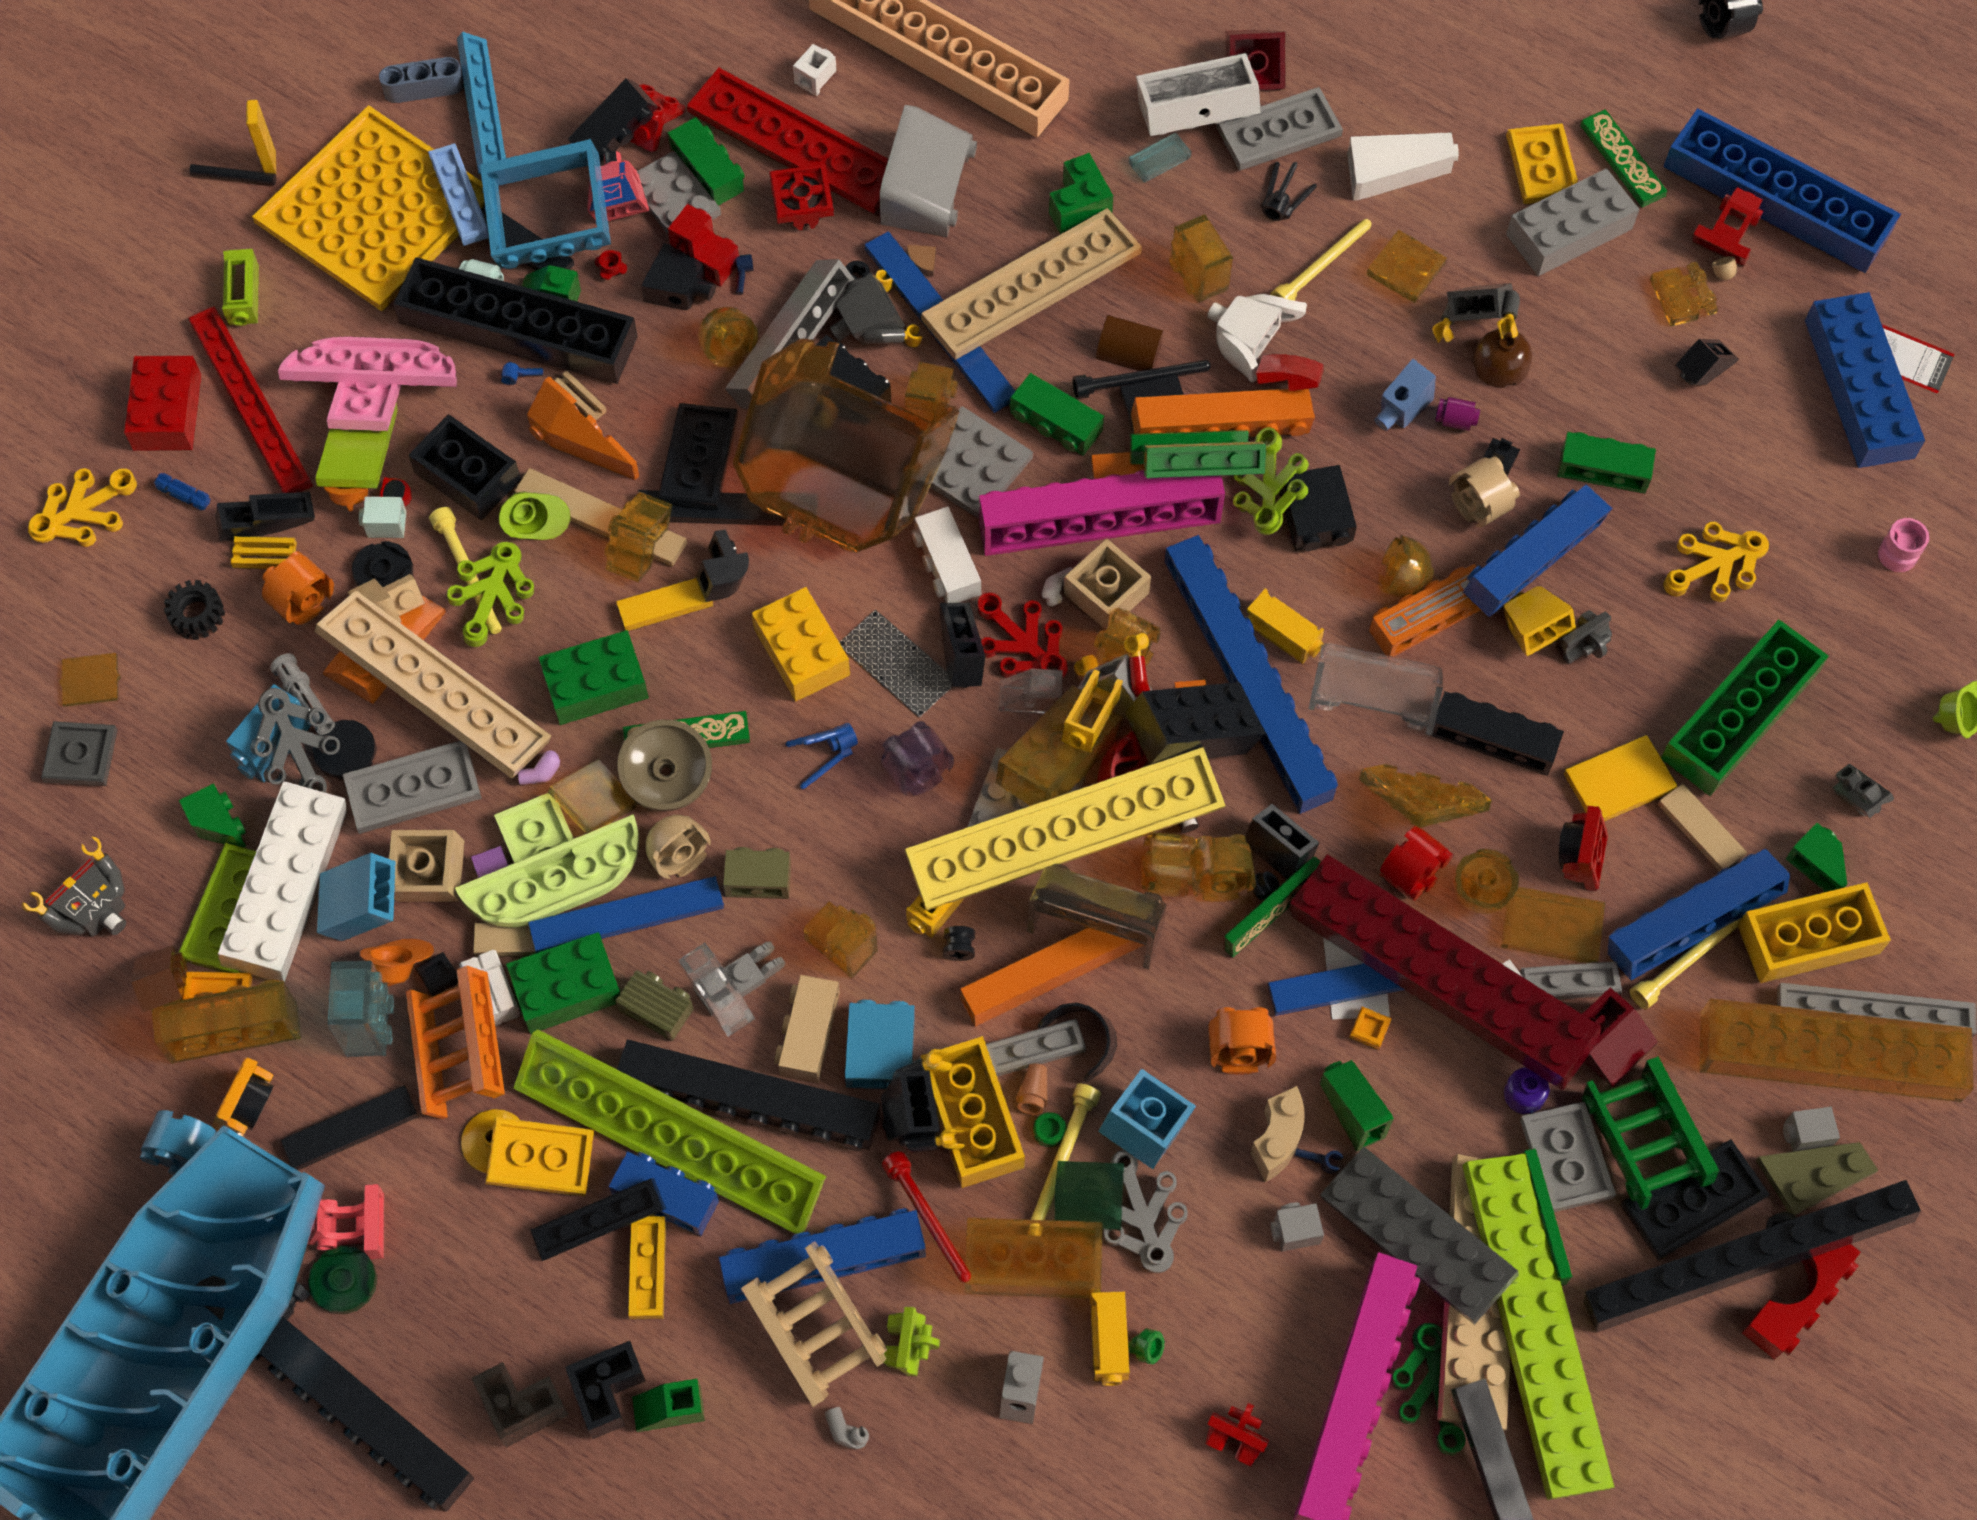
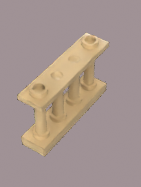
M815 1241L805 1248L810 1256L809 1258L769 1283L766 1281L761 1283L759 1278L756 1277L741 1288L813 1407L825 1400L829 1395L826 1389L829 1388L828 1384L870 1357L878 1367L886 1360L884 1353L887 1351L880 1336L877 1333L871 1334L832 1270L830 1264L833 1263L829 1252L823 1245L818 1247ZM815 1269H818L827 1287L786 1313L783 1310L779 1312L772 1301L775 1299V1294ZM835 1298L846 1316L804 1342L799 1340L797 1342L790 1331L793 1329L792 1324ZM851 1328H854L863 1346L822 1372L820 1370L814 1371L808 1361L811 1358L810 1354Z

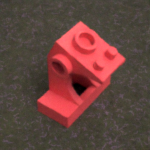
M378 1184L365 1185L364 1202L355 1206L338 1207L336 1200L321 1199L308 1245H316L317 1250L327 1251L329 1249H336L337 1245L364 1243V1252L369 1259L384 1258V1192ZM356 1218L355 1232L337 1233V1219Z

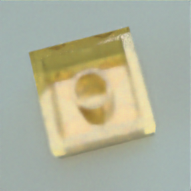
M1203 214L1175 226L1173 240L1171 241L1172 253L1169 261L1175 273L1179 272L1188 294H1193L1197 302L1200 303L1229 290L1233 256L1207 216Z

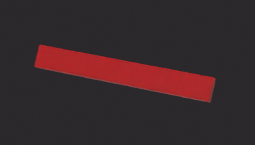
M215 306L189 317L188 320L282 493L303 492L313 487L307 472Z

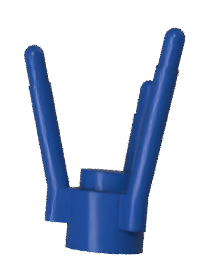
M847 722L827 731L786 742L785 745L791 747L827 740L833 752L837 750L840 752L801 783V789L808 787L843 758L853 754L851 747L856 746L858 740L850 723Z

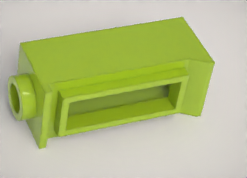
M253 249L223 251L224 290L222 310L228 325L245 326L258 323L259 264ZM245 264L244 299L234 300L235 265Z

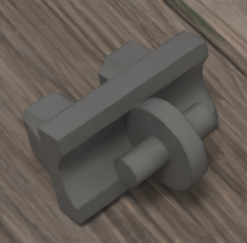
M1588 610L1580 615L1578 629L1556 640L1563 649V659L1568 664L1583 655L1587 657L1593 654L1597 658H1602L1607 654L1606 644L1611 641L1612 637L1609 627L1611 615L1606 611L1596 615Z
M1851 764L1846 765L1836 774L1839 783L1832 787L1834 792L1855 807V810L1863 816L1871 818L1875 813L1881 811V805L1894 800L1890 791Z

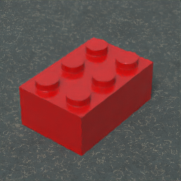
M134 356L124 433L133 451L193 450L202 375L194 356Z

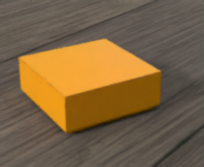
M1361 1006L1349 1038L1379 1050L1392 1018Z

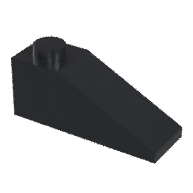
M970 602L940 603L939 611L945 663L951 687L967 688L970 686H982L986 656Z

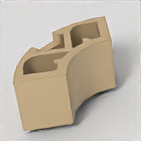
M1297 1086L1267 1100L1264 1110L1268 1123L1267 1130L1264 1135L1253 1142L1250 1152L1265 1182L1277 1176L1289 1164L1299 1144L1305 1116L1303 1100Z

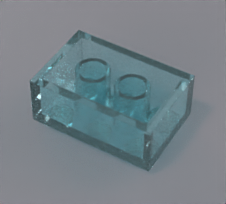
M372 961L331 962L328 1026L347 1057L386 1056L387 1045L392 1044V1027L388 1025V1014H393L394 998L392 994L388 993L387 983H383L381 972H377Z

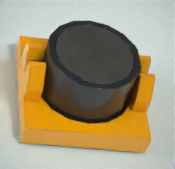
M248 1057L244 1059L216 1114L212 1125L215 1130L218 1131L225 1125L242 1137L246 1129L253 1130L274 1085L270 1084L273 1074L257 1066V1061Z

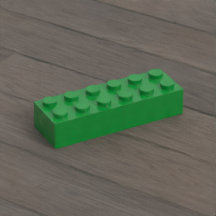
M1778 619L1670 740L1661 759L1711 797L1818 675L1829 655Z

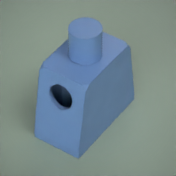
M1412 359L1383 393L1381 412L1374 419L1375 423L1384 431H1388L1394 423L1401 428H1405L1434 400L1436 376Z

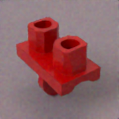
M1248 1402L1245 1411L1231 1406L1228 1412L1229 1416L1239 1420V1424L1214 1411L1207 1423L1210 1428L1205 1444L1222 1451L1228 1437L1231 1436L1241 1441L1234 1458L1251 1466L1259 1456L1260 1451L1264 1453L1270 1439L1245 1427L1247 1424L1259 1430L1263 1422L1251 1415L1255 1405Z

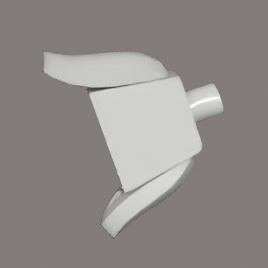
M1266 294L1248 297L1237 296L1228 308L1214 303L1207 317L1217 322L1216 339L1224 358L1244 374L1251 383H1254L1257 380L1256 372L1259 367L1256 360L1280 328L1281 323L1291 322L1305 315L1307 304Z

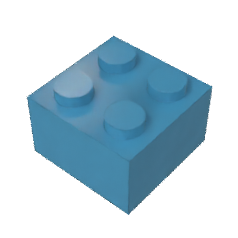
M1141 1069L1111 1108L1098 1132L1151 1169H1154L1185 1126L1196 1105Z

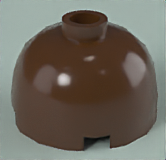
M1498 329L1486 333L1477 343L1472 358V363L1477 370V376L1486 384L1497 388H1505L1506 385L1514 383L1515 385L1520 384L1527 377L1532 363V350L1526 338L1519 332L1517 337L1513 338L1511 332H1507L1504 338L1501 339Z

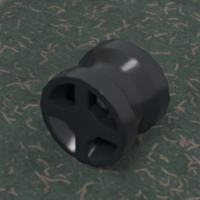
M950 926L944 929V939L947 941V944L943 948V957L953 961H967L975 957V949L972 947V941L975 939V930L973 928Z

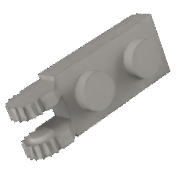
M765 942L758 946L750 954H745L693 987L711 1016L766 983V979L779 972L785 966L784 960L778 957L765 964L761 970L757 967L756 963L773 952L775 947L771 942Z

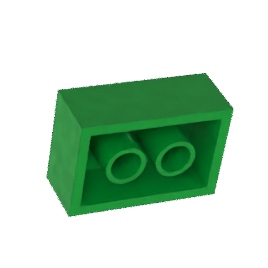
M628 630L539 656L560 725L649 698L646 683Z
M599 932L506 964L530 1034L537 1029L541 1031L616 1005V999L620 995V990Z

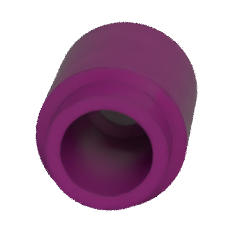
M1452 397L1447 399L1440 398L1435 421L1441 422L1442 426L1470 431L1471 426H1477L1480 409L1475 408L1476 402Z

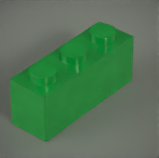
M697 117L667 133L670 151L677 153L718 206L744 192L743 179L745 175L738 163L733 164L729 159L726 148L722 144H717L710 128L707 125L703 126Z
M1031 372L1010 397V413L1015 419L1022 423L1030 424L1043 436L1052 437L1071 452H1077L1084 456L1103 432L1104 415Z
M1567 431L1561 449L1557 477L1646 494L1652 480L1656 449L1643 444L1624 443L1613 438H1599L1588 436L1582 432L1573 433Z

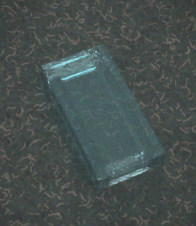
M1175 132L1129 157V164L1145 183L1191 158L1192 151Z

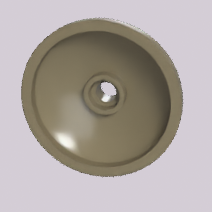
M655 720L638 727L626 738L618 755L617 769L622 787L636 803L655 811H674L690 805L704 792L711 778L712 757L704 738L691 726L676 720ZM665 767L672 770L667 776L660 773Z

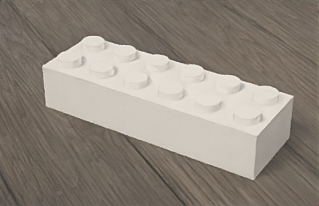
M283 781L220 946L218 956L221 966L284 984L319 890L320 873L326 871L347 814L345 798Z

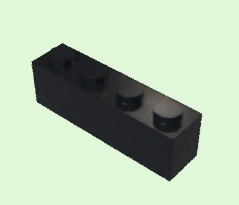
M1444 691L1429 736L1548 776L1564 731L1557 729L1550 723H1539L1527 719L1520 713H1509L1497 709L1496 706L1487 702L1479 703L1470 700L1461 693Z

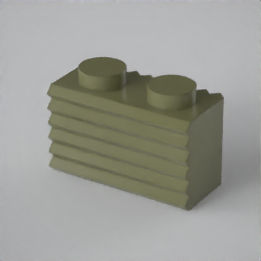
M636 970L616 999L618 1010L662 1035L664 1038L673 1041L694 1010L692 1001L689 1000L691 998L690 995L679 987H674L671 990L664 986V981L650 971L643 974Z

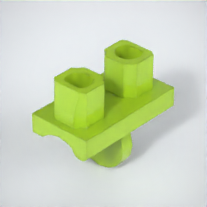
M905 1307L904 1313L890 1314L887 1323L888 1333L900 1336L899 1346H886L887 1351L884 1353L886 1360L883 1363L888 1367L899 1369L907 1376H917L919 1361L928 1360L929 1350L939 1349L940 1340L931 1337L933 1326L925 1324L926 1316L917 1313L915 1307Z

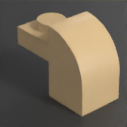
M411 574L385 587H382L374 578L347 592L350 596L354 591H358L399 623L402 622L399 616L425 604L417 583Z

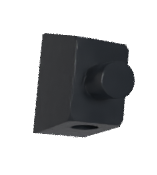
M664 243L641 288L643 299L646 303L688 310L691 308L696 297L710 301L714 296L716 286L705 281V271L702 262Z

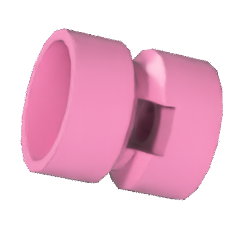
M1913 518L1897 520L1891 526L1879 547L1878 557L1882 565L1894 572H1905L1913 568L1929 542V532L1926 526Z

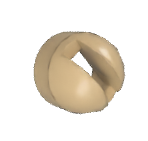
M1733 256L1723 257L1712 263L1716 277L1721 280H1730L1737 272V264Z

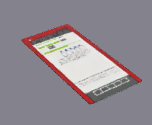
M1882 324L1902 380L1938 393L1954 358V353Z

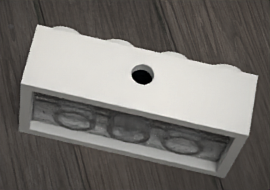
M1246 53L1136 76L1139 105L1150 136L1164 135L1168 132L1183 129H1193L1197 126L1217 124L1226 120L1246 118L1261 113L1259 85Z

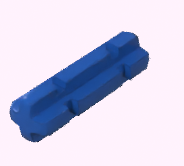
M160 473L154 481L158 490L164 493L169 492L170 496L187 504L193 503V507L199 510H205L210 504L211 499L207 493L201 490L195 491V487L178 479L172 480V476Z

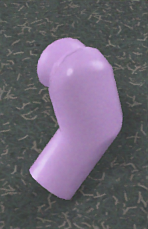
M551 750L546 751L535 768L520 770L518 772L519 784L526 785L550 781L560 766L558 754Z

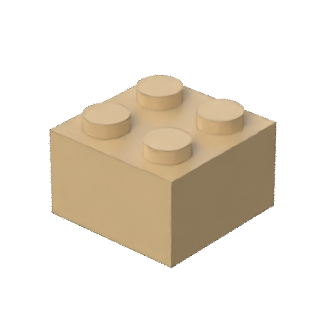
M1106 539L1065 576L1064 595L1108 632L1149 594L1151 576Z
M392 830L389 859L396 861L394 899L397 902H459V896L455 888L461 886L465 841L454 830Z

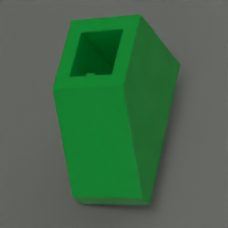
M213 783L179 800L192 828L199 838L220 844L228 843L239 847L246 846L241 835L246 833V830L238 816L232 819L228 810L234 807L226 791L219 793Z
M698 1378L662 1384L632 1397L636 1432L705 1421L702 1392Z

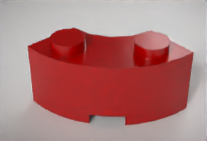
M1133 730L1117 739L1107 750L1099 767L1097 783L1143 768L1147 758Z

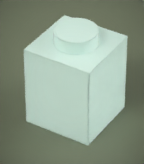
M365 497L364 508L359 509V525L364 526L368 538H404L407 512L402 497Z

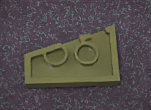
M1860 1142L1759 1156L1756 1159L1757 1164L1787 1211L1795 1216L1873 1176L1879 1171Z

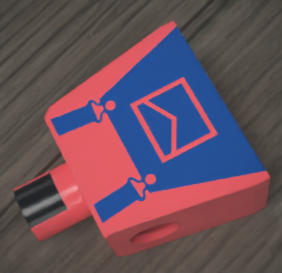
M610 151L605 153V165L600 167L608 221L649 211L637 170L629 161H622L619 152ZM589 178L587 209L588 213L596 220Z

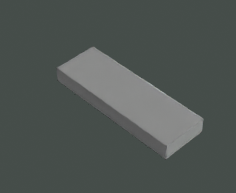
M1617 961L1521 968L1520 970L1522 977L1559 1000L1600 997L1610 987L1619 995L1622 993Z
M1077 1019L986 1044L997 1077L1026 1069L1030 1064H1044L1086 1052V1046Z

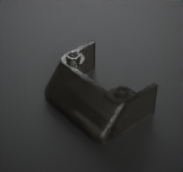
M1053 864L1044 868L1031 894L1028 907L1027 932L1034 933L1040 913L1051 915L1146 945L1143 968L1149 970L1164 926L1167 905L1162 901V897L1155 893L1145 892L1143 894L1072 872L1062 864Z

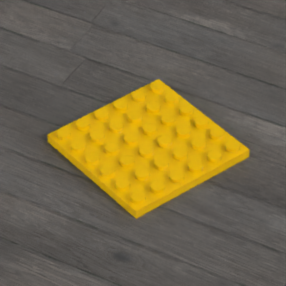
M369 105L252 216L255 224L380 311H383L397 297L415 257L433 261L459 236L429 157L428 151L434 149ZM467 172L479 206L482 209L485 206L482 181Z

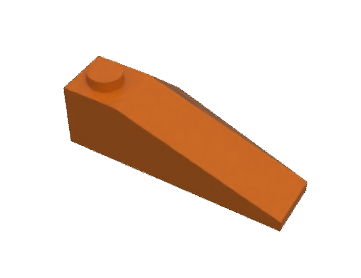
M548 376L544 380L527 413L530 433L538 441L544 440L555 449L636 480L639 477L636 461L611 435L604 437L600 427L596 424L597 421L590 414L585 418L574 405L577 400Z
M422 596L425 604L399 617L402 621L400 623L424 640L446 613V610ZM341 651L338 652L323 671L324 676L371 704L375 703L387 687V685Z

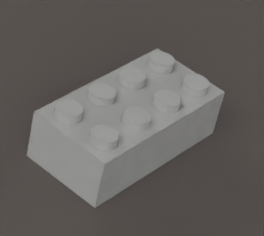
M1606 168L1513 214L1506 235L1537 276H1540L1632 230L1639 208Z

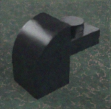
M726 529L714 531L708 546L712 559L702 560L696 575L706 602L728 598L735 594L740 588L749 566L748 553L737 554L735 543L729 539Z

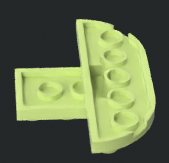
M553 791L497 813L494 817L514 864L458 886L455 890L464 906L472 914L485 922L502 927L528 926L530 921L555 916L594 900L616 888L627 877L636 861L639 850V832L634 814L574 839Z

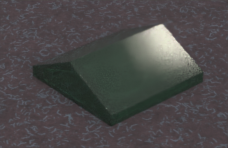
M1058 1161L1055 1184L1054 1227L1122 1230L1124 1163Z

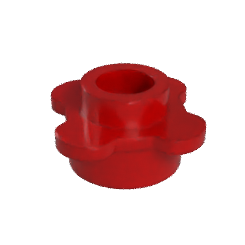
M606 250L595 259V266L600 268V276L604 280H610L618 274L623 275L628 270L627 265L622 262V254L619 251Z

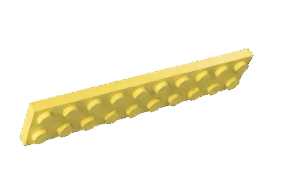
M1202 747L906 848L905 854L925 910L928 911L1223 809L1226 805L1205 750Z

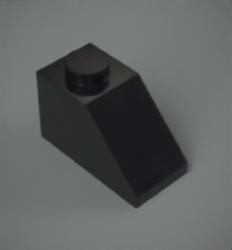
M1698 339L1677 362L1676 366L1682 371L1680 376L1688 384L1706 385L1733 366L1739 358L1719 339Z

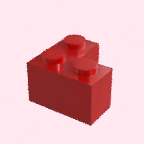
M687 204L668 227L670 245L702 262L705 279L721 287L737 267L738 246L731 239L722 238L714 234L712 217L701 208L696 209Z

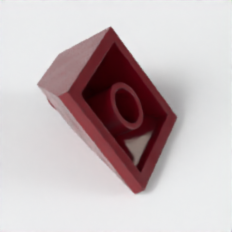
M1254 29L1225 31L1226 57L1246 53L1258 82L1259 90L1286 89L1285 31Z

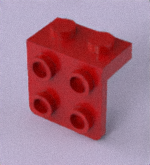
M640 84L639 86L658 108L653 112L652 119L645 125H641L633 133L634 136L630 142L650 152H654L658 149L663 125L684 114L686 107L679 103L676 98L665 96L655 91L650 85Z

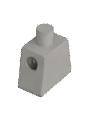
M1015 1351L1009 1352L999 1418L1033 1424L1044 1363L1043 1356ZM1014 1403H1016V1404H1021V1405H1024L1025 1407H1016V1406H1013V1405H1011V1404H1014Z

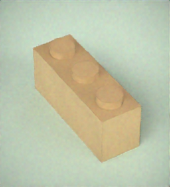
M800 975L798 985L793 984L789 998V1004H793L791 1015H785L782 1026V1034H786L784 1045L777 1046L774 1064L779 1066L780 1076L819 1083L840 995L839 982Z

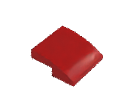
M1263 355L1256 372L1258 384L1287 380L1289 391L1318 388L1324 372V366L1318 361L1296 355Z

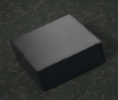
M444 952L415 968L432 997L458 983L457 972Z

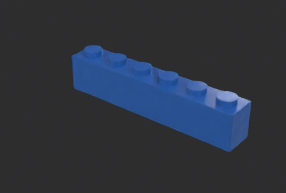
M1587 484L1577 492L1572 489L1562 499V504L1559 507L1554 504L1542 516L1543 520L1539 522L1535 519L1524 530L1525 534L1522 537L1518 534L1515 535L1506 544V550L1494 552L1486 561L1487 565L1484 568L1480 565L1477 566L1467 576L1469 583L1463 593L1490 617L1596 530L1613 508Z
M1766 848L1756 854H1749L1730 869H1722L1715 877L1705 883L1694 885L1687 893L1680 897H1673L1655 911L1642 914L1637 921L1630 925L1614 930L1608 939V955L1613 961H1617L1618 967L1632 981L1694 946L1723 927L1743 918L1747 911L1759 909L1788 892L1790 873Z
M903 1208L889 1213V1217L876 1219L875 1216L859 1219L857 1224L844 1227L843 1224L831 1225L826 1227L824 1232L811 1235L810 1232H802L791 1237L792 1240L778 1243V1240H768L758 1245L759 1248L747 1251L745 1248L731 1249L725 1253L726 1256L719 1257L727 1297L729 1303L733 1304L748 1300L741 1288L756 1277L759 1278L761 1283L764 1281L769 1283L809 1258L810 1256L805 1248L814 1241L818 1247L823 1245L829 1252L833 1260L830 1266L837 1278L926 1257V1247L917 1210L909 1211V1209ZM815 1269L780 1292L824 1282V1279L818 1269Z

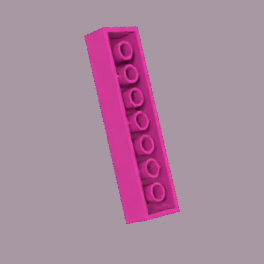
M1141 470L1135 474L1122 476L1112 474L1105 478L1093 480L1083 478L1064 484L1054 482L1035 488L1020 487L1006 492L990 491L984 495H979V528L984 555L989 556L1221 523L1225 490L1221 475L1146 478L1144 470Z
M1378 1252L1369 1270L1293 1520H1349L1352 1507L1346 1505L1348 1499L1352 1500L1354 1493L1356 1494L1362 1473L1356 1470L1358 1466L1362 1467L1364 1460L1367 1459L1372 1440L1366 1438L1367 1433L1372 1434L1374 1427L1378 1423L1382 1407L1377 1406L1376 1403L1377 1401L1381 1402L1383 1395L1387 1392L1392 1374L1386 1373V1370H1391L1393 1362L1397 1359L1401 1342L1397 1341L1396 1337H1401L1411 1310L1405 1307L1406 1305L1410 1306L1419 1286L1420 1278L1415 1277L1417 1265Z

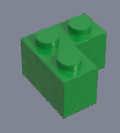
M1090 152L1065 161L1063 164V184L1065 188L1049 194V215L1060 235L1107 208L1112 212L1114 197Z

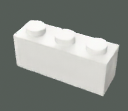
M949 506L915 517V530L911 531L913 541L917 548L922 547L925 554L922 555L926 571L928 573L933 572L936 579L933 580V585L939 598L943 597L946 603H960L980 596L981 579Z

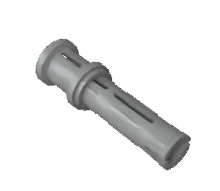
M291 653L277 657L272 662L270 670L275 676H279L283 682L282 688L284 691L297 698L301 706L309 709L312 707L319 708L326 712L309 686L310 679L305 672H301L297 666L298 661L296 657ZM315 712L312 716L314 723L320 719L318 712ZM327 712L326 723L321 727H315L319 735H325L335 727V722Z

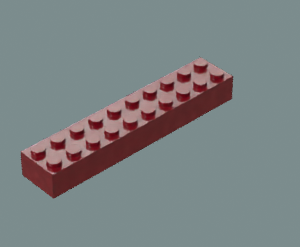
M1328 854L1290 902L1291 913L1294 919L1562 1091L1600 1040V1025Z

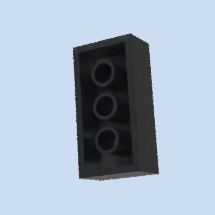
M1240 682L1142 691L1125 712L1149 765L1202 747L1207 758L1247 754L1265 735V731Z

